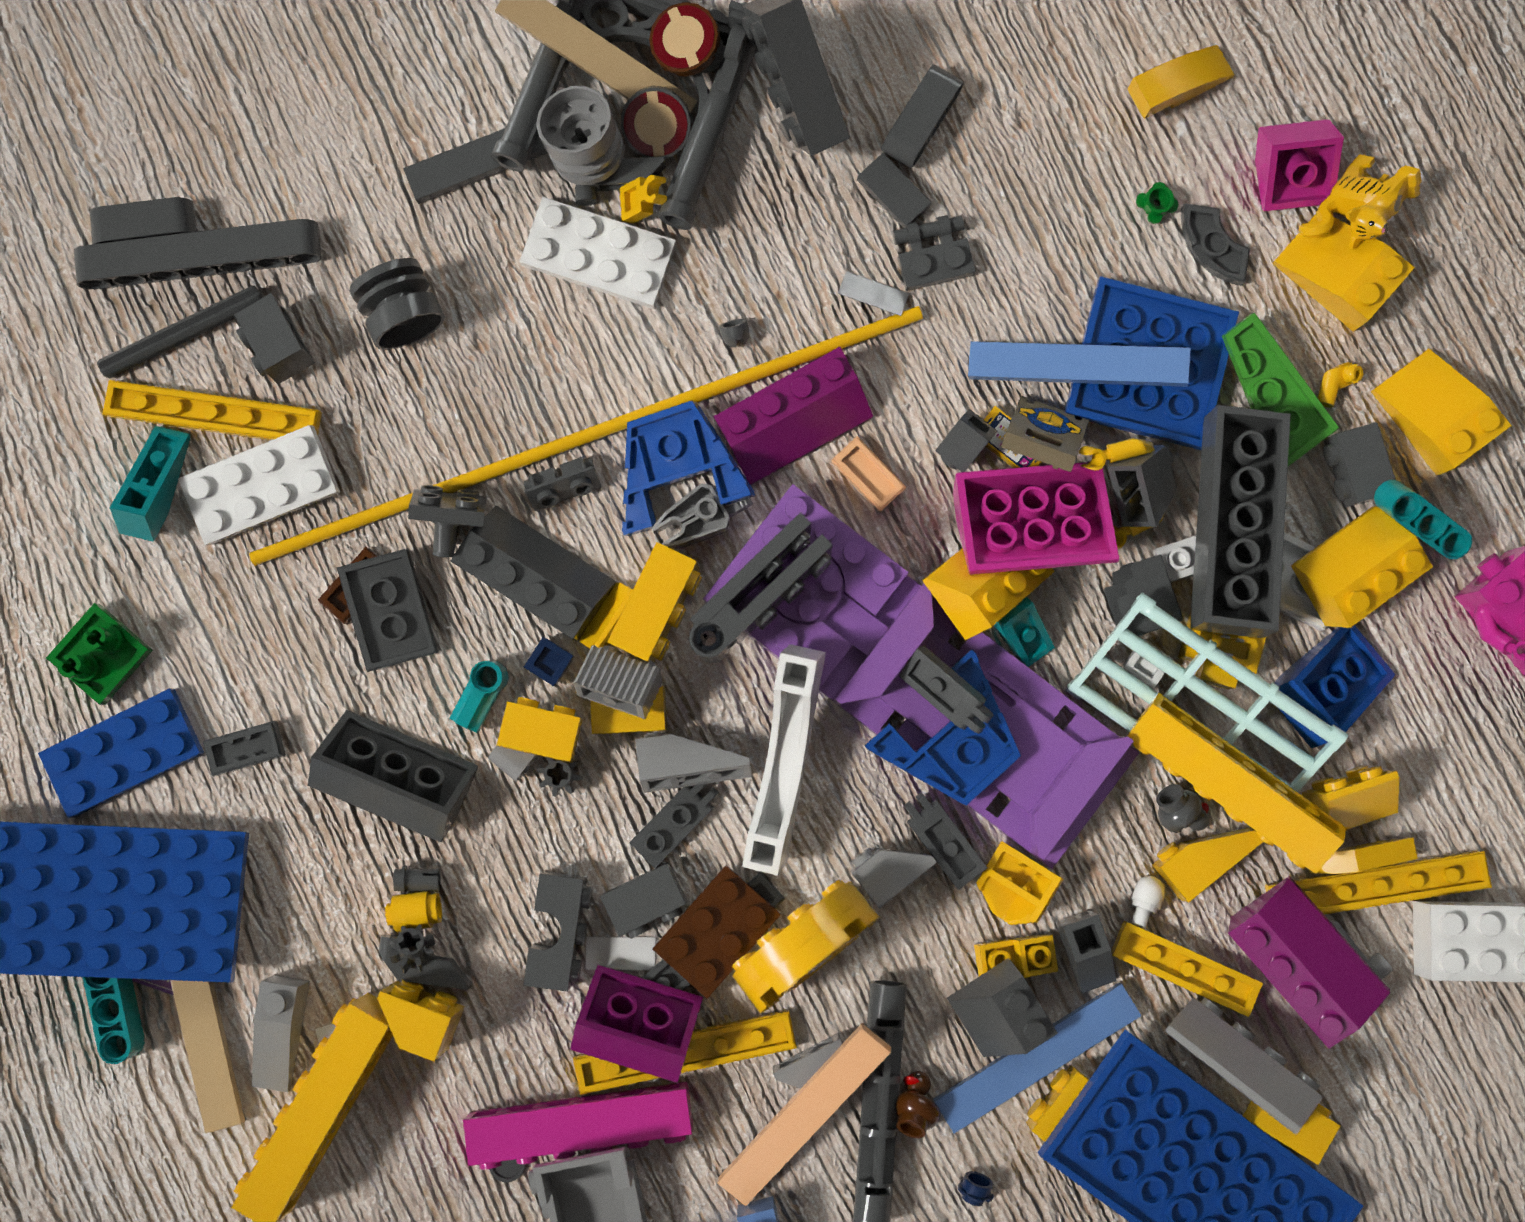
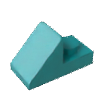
M1025 597L994 625L1018 660L1027 667H1030L1055 648L1034 603L1028 597Z

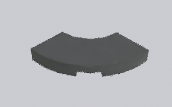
M1184 204L1181 207V226L1186 244L1195 259L1217 278L1242 286L1246 282L1250 248L1237 244L1226 234L1220 222V209Z

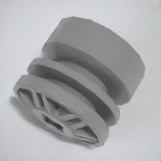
M570 86L558 90L546 99L538 112L536 126L539 137L549 153L556 171L562 178L575 185H593L606 180L614 174L623 161L625 146L609 103L602 94L587 86Z

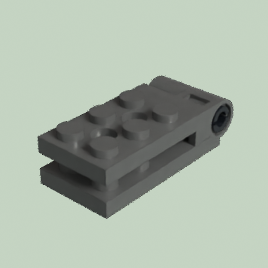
M801 512L690 618L694 626L689 634V643L699 658L709 663L723 660L728 655L730 648L735 643L739 645L757 626L764 630L778 616L776 608L784 600L791 604L805 590L803 582L810 575L816 579L831 565L833 545L823 534L806 549L811 543L809 541L811 538V522ZM802 551H804L780 574V572L784 569V567L782 566L783 561L790 554H792L794 557H797ZM776 578L739 614L734 610L763 580L770 583ZM715 637L716 641L710 646L705 645L708 638Z

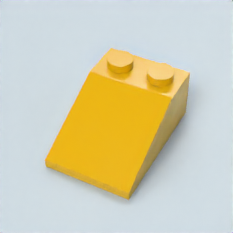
M1316 214L1311 218V220L1308 223L1319 222ZM1334 217L1333 226L1327 234L1318 238H1307L1299 232L1272 264L1354 332L1372 318L1415 267L1389 245L1376 238L1373 240H1363L1354 249L1349 248L1352 236L1351 226Z
M1431 349L1424 351L1371 391L1436 476L1455 469L1512 426L1489 396Z

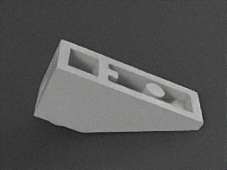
M661 732L649 733L644 738L635 739L639 779L644 793L752 777L750 760L746 756L674 734L665 735Z
M273 975L261 981L254 1016L252 1087L290 1092L310 981Z

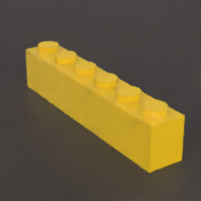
M1160 693L1156 695L1127 735L1134 741L1132 744L1137 750L1146 755L1151 754L1160 760L1163 767L1175 777L1182 776L1193 784L1194 790L1200 796L1208 800H1215L1224 807L1229 817L1240 823L1245 822L1252 827L1263 842L1273 846L1275 844L1287 853L1291 862L1300 868L1305 869L1307 867L1316 874L1345 842L1346 827Z

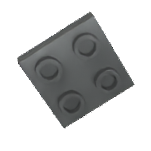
M423 485L421 490L414 489L409 503L408 519L435 523L432 554L438 557H453L458 525L483 527L487 497L479 496L480 492L470 489H460L456 494L443 492V488L439 486Z

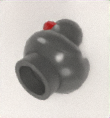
M1174 784L1165 787L1157 795L1156 802L1159 805L1158 818L1161 825L1168 831L1179 833L1183 828L1187 827L1200 831L1209 825V805L1202 802L1199 795L1194 791L1183 789L1180 785Z

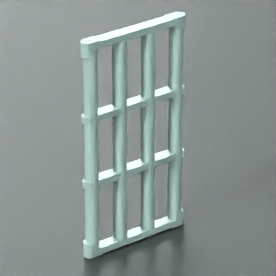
M1143 592L1137 596L1129 611L1080 673L1067 685L1066 692L1078 700L1083 699L1130 732L1137 719L1084 683L1096 667L1148 704L1153 701L1158 694L1157 691L1105 656L1118 640L1176 680L1163 695L1164 697L1172 701L1185 686L1237 722L1223 738L1232 746L1237 748L1233 743L1247 729L1302 767L1303 770L1289 784L1237 748L1296 792L1300 791L1348 738V734L1336 725L1330 726L1282 693L1278 685L1273 682L1269 684L1217 648V643L1211 639L1207 641L1156 606L1157 602ZM1139 612L1198 652L1186 669L1127 629ZM1206 659L1260 695L1247 711L1194 675ZM1268 702L1327 741L1326 745L1315 757H1312L1256 718Z

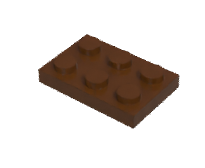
M726 864L652 950L708 999L734 969L732 965L752 949L757 941L780 917L781 913Z

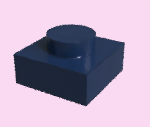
M542 637L525 663L524 668L556 687L575 656L547 638Z

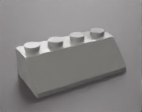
M1193 997L1166 1028L1165 1032L1167 1035L1288 1130L1297 1134L1323 1098V1096L1316 1092L1320 1085L1302 1071L1295 1076L1284 1067L1287 1062L1284 1057L1269 1046L1265 1051L1261 1050L1251 1042L1255 1035L1238 1022H1235L1231 1027L1220 1018L1223 1011L1204 997L1200 1003Z

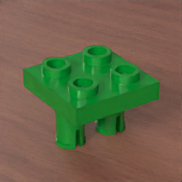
M94 603L46 659L58 669L62 676L68 677L99 705H106L150 655L153 649L101 604Z

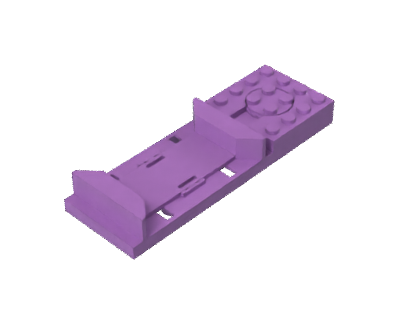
M792 484L703 598L704 602H708L801 512L811 522V538L809 539L811 543L806 549L823 534L833 545L831 565L816 579L810 575L803 582L805 590L791 604L784 600L776 608L778 616L764 630L757 626L748 636L778 660L780 652L790 644L826 652L819 691L876 735L882 730V726L892 713L897 711L906 718L897 732L915 752L950 720L900 678L899 674L916 649L923 645L950 668L970 650H973L979 659L980 667L990 684L992 694L1006 720L1021 757L976 796L968 806L1045 866L1053 869L1140 753L1131 746L1134 741L1128 736H1117L983 632L967 639L959 650L949 644L947 641L957 628L924 583L922 586L907 575L908 571ZM802 551L797 557H794L792 554H790L783 561L782 566L784 567V569L780 572V574L804 551ZM776 578L770 583L763 580L734 610L739 614ZM1063 707L1075 715L1064 730L1052 722ZM1001 791L1011 800L1000 815L996 817L986 808Z

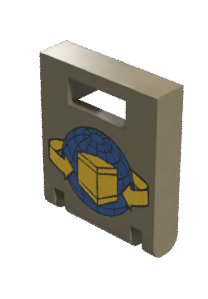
M1021 396L1001 447L1013 451V454L1018 455L1019 453L1052 465V468H1060L1071 472L1089 419L1082 417L1079 421L1074 419L1075 415L1068 414L1064 410L1036 400L1032 404L1028 402L1027 397Z

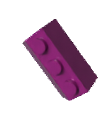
M597 965L576 1021L570 1050L678 1083L703 997Z

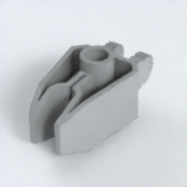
M701 483L665 511L654 524L652 530L656 534L673 525L680 526L682 528L681 531L663 542L662 545L671 549L684 548L726 533L730 518L753 505L751 498L724 508L720 504L717 489H714L711 485Z

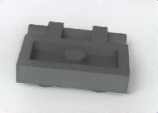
M947 215L936 217L935 222L917 225L914 222L906 224L904 229L892 231L894 244L899 245L908 242L910 249L909 252L900 253L897 257L905 291L974 276L976 271L968 239L953 241L952 232L964 230V221L961 215L948 218ZM939 235L941 244L922 248L921 239Z

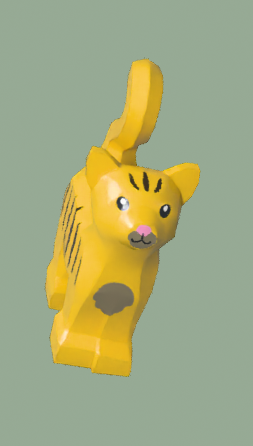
M1359 154L1346 168L1342 178L1334 185L1330 196L1317 209L1316 216L1319 222L1303 223L1299 226V232L1307 238L1324 236L1331 230L1335 221L1332 213H1338L1346 217L1351 223L1352 236L1349 245L1351 249L1356 248L1363 240H1373L1380 235L1386 234L1389 229L1387 220L1399 212L1402 202L1406 198L1413 199L1420 195V183L1422 182L1420 169L1405 165L1390 179L1387 174L1377 179L1366 171L1367 168H1371L1375 163V157Z

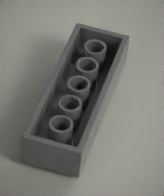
M1217 405L1204 417L1191 630L1255 638H1265L1279 631L1291 415L1289 413Z

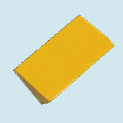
M620 582L615 584L581 636L580 643L589 649L592 645H596L598 648L609 645L607 641L633 589Z

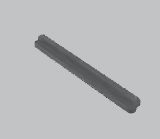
M250 286L99 359L97 362L98 368L103 376L107 378L117 376L234 319L235 313L262 299L263 296L257 287Z

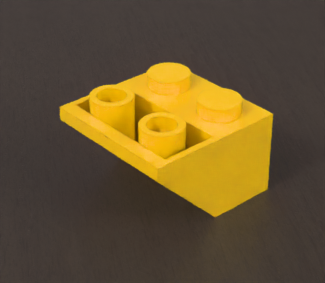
M1365 765L1347 770L1345 772L1347 777L1338 779L1327 777L1311 783L1313 789L1301 792L1303 797L1344 825L1347 830L1398 813L1400 778L1397 771L1382 770L1381 766L1368 768Z
M403 979L401 982L396 981L382 989L377 999L398 1048L435 1062L449 1049L465 1006L456 1003L457 998L451 994L437 991L436 995L423 991L422 984L407 982Z

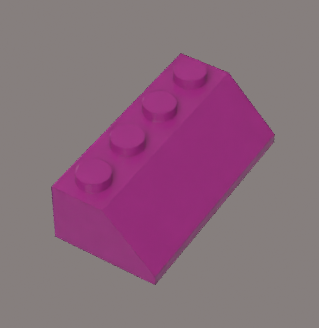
M838 347L713 417L715 426L749 484L752 485L873 418V414L857 375L841 347Z
M1290 876L1231 916L1228 934L1328 1049L1358 1031L1390 994V989Z

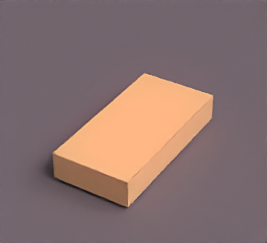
M858 436L831 460V463L879 513L906 489V486Z

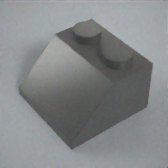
M1009 958L947 997V1000L983 1057L1027 1054L1058 1034L1025 978Z

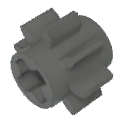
M546 757L549 763L546 768L540 767L536 770L539 773H544L545 780L540 783V788L550 785L553 787L552 795L555 797L559 795L561 787H564L568 793L572 794L574 788L571 783L574 780H583V777L576 774L575 767L581 763L580 760L570 763ZM563 764V771L568 772V778L562 779L558 784L557 777L552 775V770L559 768Z
M420 924L416 929H407L405 926H401V932L397 938L391 937L389 939L391 947L395 949L389 953L391 963L401 961L403 973H406L408 969H418L422 972L423 965L427 959H435L434 951L429 948L435 944L432 934L424 937L422 925ZM414 946L416 950L410 952L408 948Z

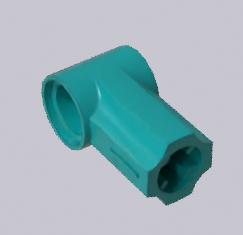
M481 661L472 668L470 680L449 719L466 729L479 733L500 691L508 683L509 675L506 667L497 661ZM487 667H492L497 673V682L492 687H487L482 681V673Z

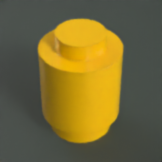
M429 891L393 895L391 903L386 904L385 907L386 922L388 926L393 925L395 932H401V926H405L407 929H416L419 924L422 925V929L432 928L434 924L442 922L441 898L438 893L431 894Z

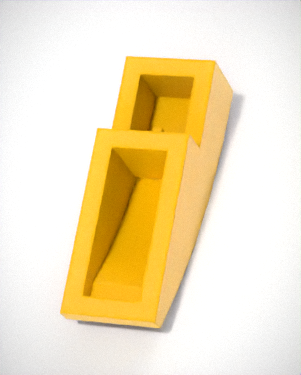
M1215 45L1182 55L1134 77L1127 90L1142 117L1146 119L1169 106L1173 109L1233 78L1234 73L1219 46Z

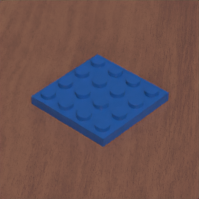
M1100 276L1097 280L1081 345L1191 348L1188 387L1071 383L1065 407L1066 413L1075 415L1077 419H1082L1083 417L1089 419V422L1202 451L1204 417L1217 405L1229 356L1222 335L1236 325L1239 312Z

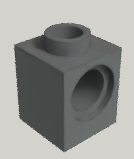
M969 409L935 451L941 455V459L947 466L965 472L997 433V430Z

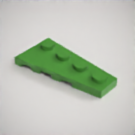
M1255 313L1249 314L1222 335L1250 408L1291 414L1288 466L1339 429V426Z

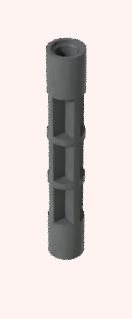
M870 981L867 1027L891 1046V1053L863 1082L853 1222H890L897 1133L895 1103L899 1096L907 985L901 982Z

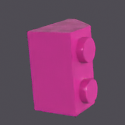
M1329 119L1259 127L1255 165L1263 211L1321 205L1330 196L1331 190L1338 179L1344 136Z

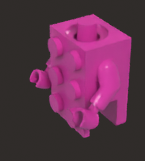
M1525 546L1508 550L1500 557L1494 553L1485 558L1477 566L1481 574L1454 597L1475 620L1481 640L1506 655L1512 664L1525 676Z

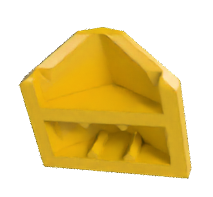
M1001 841L986 865L987 869L982 872L976 884L979 890L982 891L994 915L1010 925L1039 922L1064 879Z

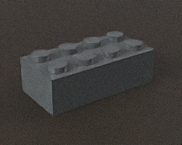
M754 0L743 5L742 8L746 17L741 19L748 38L750 40L754 39L759 52L755 53V59L763 75L767 73L771 87L767 88L768 94L774 107H780L784 120L780 121V126L788 142L792 140L797 149L801 148L810 156H813L849 139L850 136L802 0Z

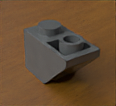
M1088 910L1055 922L1081 993L1116 981L1112 951L1097 913Z

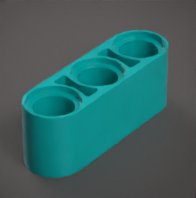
M1388 480L1378 486L1374 495L1375 504L1402 526L1448 559H1458L1468 553L1472 546L1471 534L1418 493L1398 480Z
M82 977L100 1058L109 1064H119L138 1055L144 1047L145 1037L132 979L110 978L107 980L106 978ZM111 999L115 1000L119 1006L117 1016L113 1015L109 1010ZM118 1036H121L126 1041L127 1049L125 1053L120 1051L116 1045Z

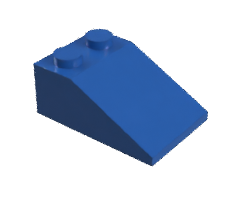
M1354 625L1351 628L1337 627L1284 671L1274 683L1279 686V690L1324 722L1330 726L1334 724L1344 732H1347L1393 679L1395 673ZM1279 709L1311 749L1327 743L1323 738Z

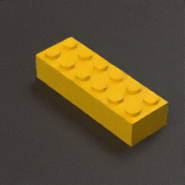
M369 992L358 999L353 998L348 1005L344 1003L340 1007L332 1021L336 1028L329 1038L324 1037L318 1044L312 1055L313 1058L317 1059L309 1072L305 1070L301 1074L293 1088V1091L297 1093L296 1097L290 1105L285 1104L276 1116L273 1124L278 1128L271 1138L266 1137L253 1157L258 1161L251 1172L246 1171L236 1185L234 1193L238 1194L231 1208L252 1221L281 1222L294 1209L393 1037L391 1029L377 997Z

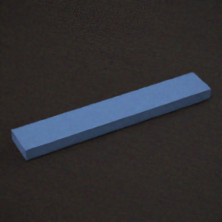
M971 341L968 378L972 380L1188 387L1191 348Z
M1118 982L1053 1023L1052 1025L1058 1034L1029 1053L1000 1056L933 1098L955 1134L1142 1015L1124 986Z

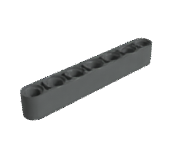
M295 219L84 245L74 249L77 286L83 289L96 290L310 264L321 260L318 223L310 219Z

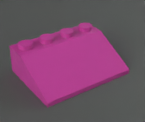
M1089 462L1074 463L1071 472L1060 468H1052V465L956 473L953 500L957 527L969 575L1119 562L1103 468L1097 471L1081 467L1082 464Z

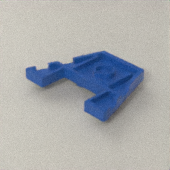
M691 400L627 422L625 468L628 469L627 490H624L623 504H626L625 522H622L624 536H631L650 530L656 523L649 495L650 490L711 470L721 505H729L755 496L753 488L697 402Z
M973 650L964 655L951 669L985 697L986 702L983 705L993 713L990 722H984L986 727L981 734L973 732L969 727L960 729L953 722L949 721L915 752L889 723L864 745L867 750L965 806L1021 757L1006 720L992 694L990 684L980 667L979 659Z

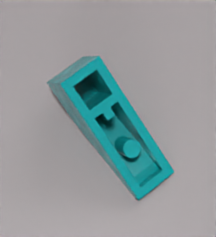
M159 426L154 427L110 506V511L119 534L152 542L155 541L170 511L178 478L180 477L191 439L190 434Z

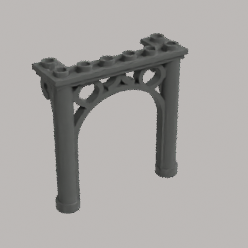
M558 0L556 7L581 22V19L584 20L586 27L609 42H635L650 46L651 28L659 14L671 5L691 2L688 0ZM731 0L729 4V17H726L718 10H708L719 26L721 36L720 47L717 48V52L714 55L715 59L710 66L702 72L690 76L698 92V113L666 193L667 201L661 205L658 212V217L664 223L677 229L689 230L692 227L696 217L694 209L753 57L755 53L759 52L755 40L748 38L741 20L746 17L742 6L747 4V2L738 3ZM606 8L617 12L621 18L615 25L601 28L592 19V15L596 10ZM628 12L647 20L641 22L633 21L632 27H628ZM543 43L539 45L501 140L496 141L491 153V158L496 163L513 171H524L538 137L536 126L538 112L546 99L556 92L564 71L571 63ZM719 68L708 93L702 73L712 72Z

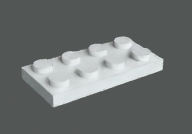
M542 196L519 262L523 267L655 309L677 243L675 239Z
M312 425L305 426L178 478L204 545L215 544L341 493L315 427Z

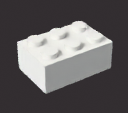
M1413 901L1414 975L1432 981L1525 982V903Z

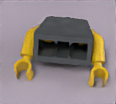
M1132 438L1108 444L1105 450L1090 446L1080 448L1079 454L1092 455L1091 461L1087 464H1082L1081 467L1097 471L1103 468L1106 460L1110 461L1107 468L1123 525L1120 528L1113 525L1118 549L1124 546L1128 535L1134 537L1152 527H1157L1161 523L1165 511L1176 493L1177 487L1172 469L1174 456L1164 445H1153L1149 440Z

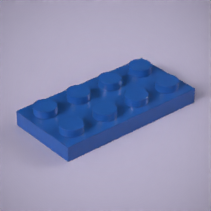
M169 688L38 754L67 818H75L204 754V750L176 690Z

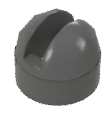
M746 319L730 320L719 326L721 337L725 344L733 348L737 347L736 340H739L741 345L746 344L749 338V328Z

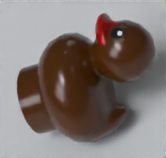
M913 1071L903 1078L907 1091L901 1093L896 1099L895 1109L899 1117L897 1128L906 1136L923 1138L927 1130L936 1126L941 1112L938 1106L925 1096L931 1088L929 1076L923 1071Z

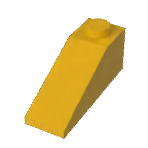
M1249 827L1182 841L1177 845L1175 842H1171L1157 853L1159 859L1152 866L1180 900L1189 903L1263 843V841L1257 836L1255 830Z

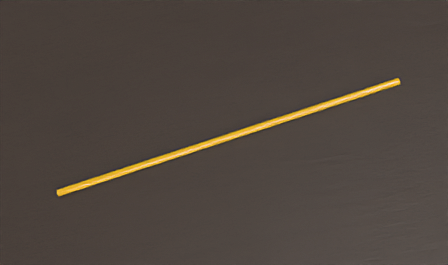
M919 306L903 311L901 316L895 314L450 478L433 486L442 487L443 492L446 493L457 492L460 489L468 488L627 429V422L691 400L698 403L817 359L838 347L844 349L923 319ZM413 492L250 552V559L253 565L256 566L408 510Z

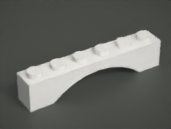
M791 644L780 652L774 684L773 719L768 754L759 796L748 831L742 867L778 876L788 861L826 652Z

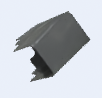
M1161 554L1122 565L1120 570L1112 573L1114 584L1113 586L1105 587L1104 593L1116 626L1129 611L1137 596L1142 592L1156 601V606L1178 621H1183V616ZM1140 612L1127 627L1137 636L1162 628Z

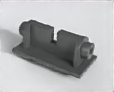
M581 456L561 464L560 468L563 476L556 477L553 467L529 475V479L523 481L525 493L533 509L536 511L542 508H550L561 501L575 496H584L592 490L601 488L602 486L595 472L591 457L584 459Z

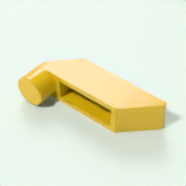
M1414 837L1382 840L1337 849L1317 873L1342 874L1360 872L1416 860L1418 857Z

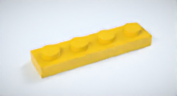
M1123 921L1111 949L1112 956L1247 1017H1250L1263 985L1262 982L1127 921Z

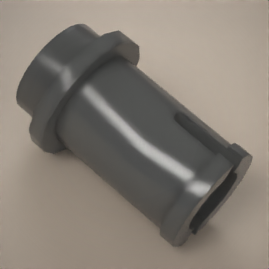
M402 866L401 869L394 870V891H401V894H406L407 891H440V868L408 869L407 866Z

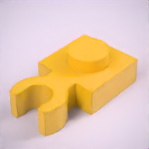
M650 175L647 178L638 177L620 187L621 221L634 224L652 215L654 204L663 205L667 201V196L658 194L661 184L666 182V177Z

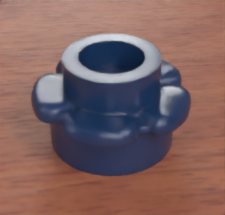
M973 1171L966 1172L964 1179L958 1184V1190L962 1194L963 1200L973 1206H982L984 1201L991 1202L994 1198L993 1193H991L993 1182L984 1174Z

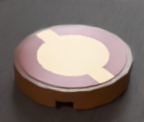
M682 2L671 5L659 14L652 25L649 42L651 53L662 69L675 73L677 76L687 77L698 74L711 65L715 59L714 55L717 52V48L720 47L721 36L718 24L707 9L696 3Z

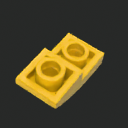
M1052 934L974 944L979 976L1007 958L1012 961L1024 978L1058 972Z

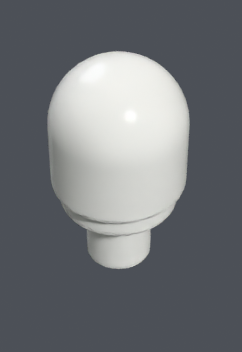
M1145 876L1137 882L1131 898V906L1136 908L1132 924L1146 928L1150 913L1156 914L1157 910H1160L1165 895V888L1158 878Z

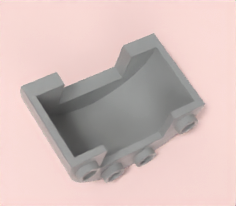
M625 1146L534 1165L533 1170H530L528 1173L531 1193L538 1195L544 1219L549 1218L550 1222H647L634 1160L626 1161V1157H630L629 1149Z

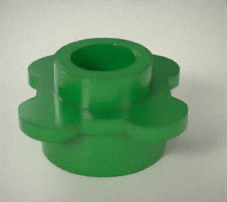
M1156 182L1147 193H1140L1136 198V205L1139 208H1143L1148 215L1147 220L1152 224L1160 223L1163 216L1167 213H1174L1179 205L1172 191L1162 182ZM1155 200H1158L1160 202L1159 206H1156L1154 204Z

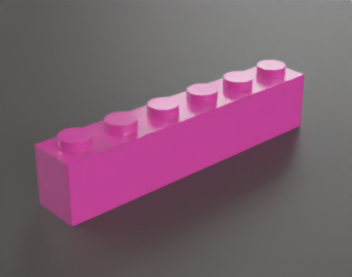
M687 1081L469 1112L463 1119L468 1166L479 1165L481 1170L500 1167L502 1161L516 1159L517 1164H529L538 1161L539 1156L553 1154L554 1159H565L575 1156V1151L590 1149V1153L613 1149L612 1146L627 1144V1148L635 1149L648 1146L649 1140L663 1138L664 1143L681 1142L686 1140V1135H692L693 1118Z

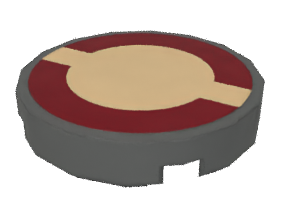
M649 86L639 89L628 99L621 113V130L625 142L635 153L644 158L663 156L669 158L674 156L684 147L691 132L692 118L688 105L679 95L667 87Z

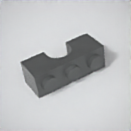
M548 871L539 874L534 911L553 915L560 924L561 935L558 942L553 945L533 944L529 947L523 986L568 992L573 982H579L582 960H576L578 945H584L587 931V923H581L583 908L589 909L592 896V887L586 886L587 877Z

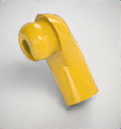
M1347 362L1327 370L1323 375L1317 397L1322 405L1326 408H1333L1338 390L1362 380V367L1359 364Z

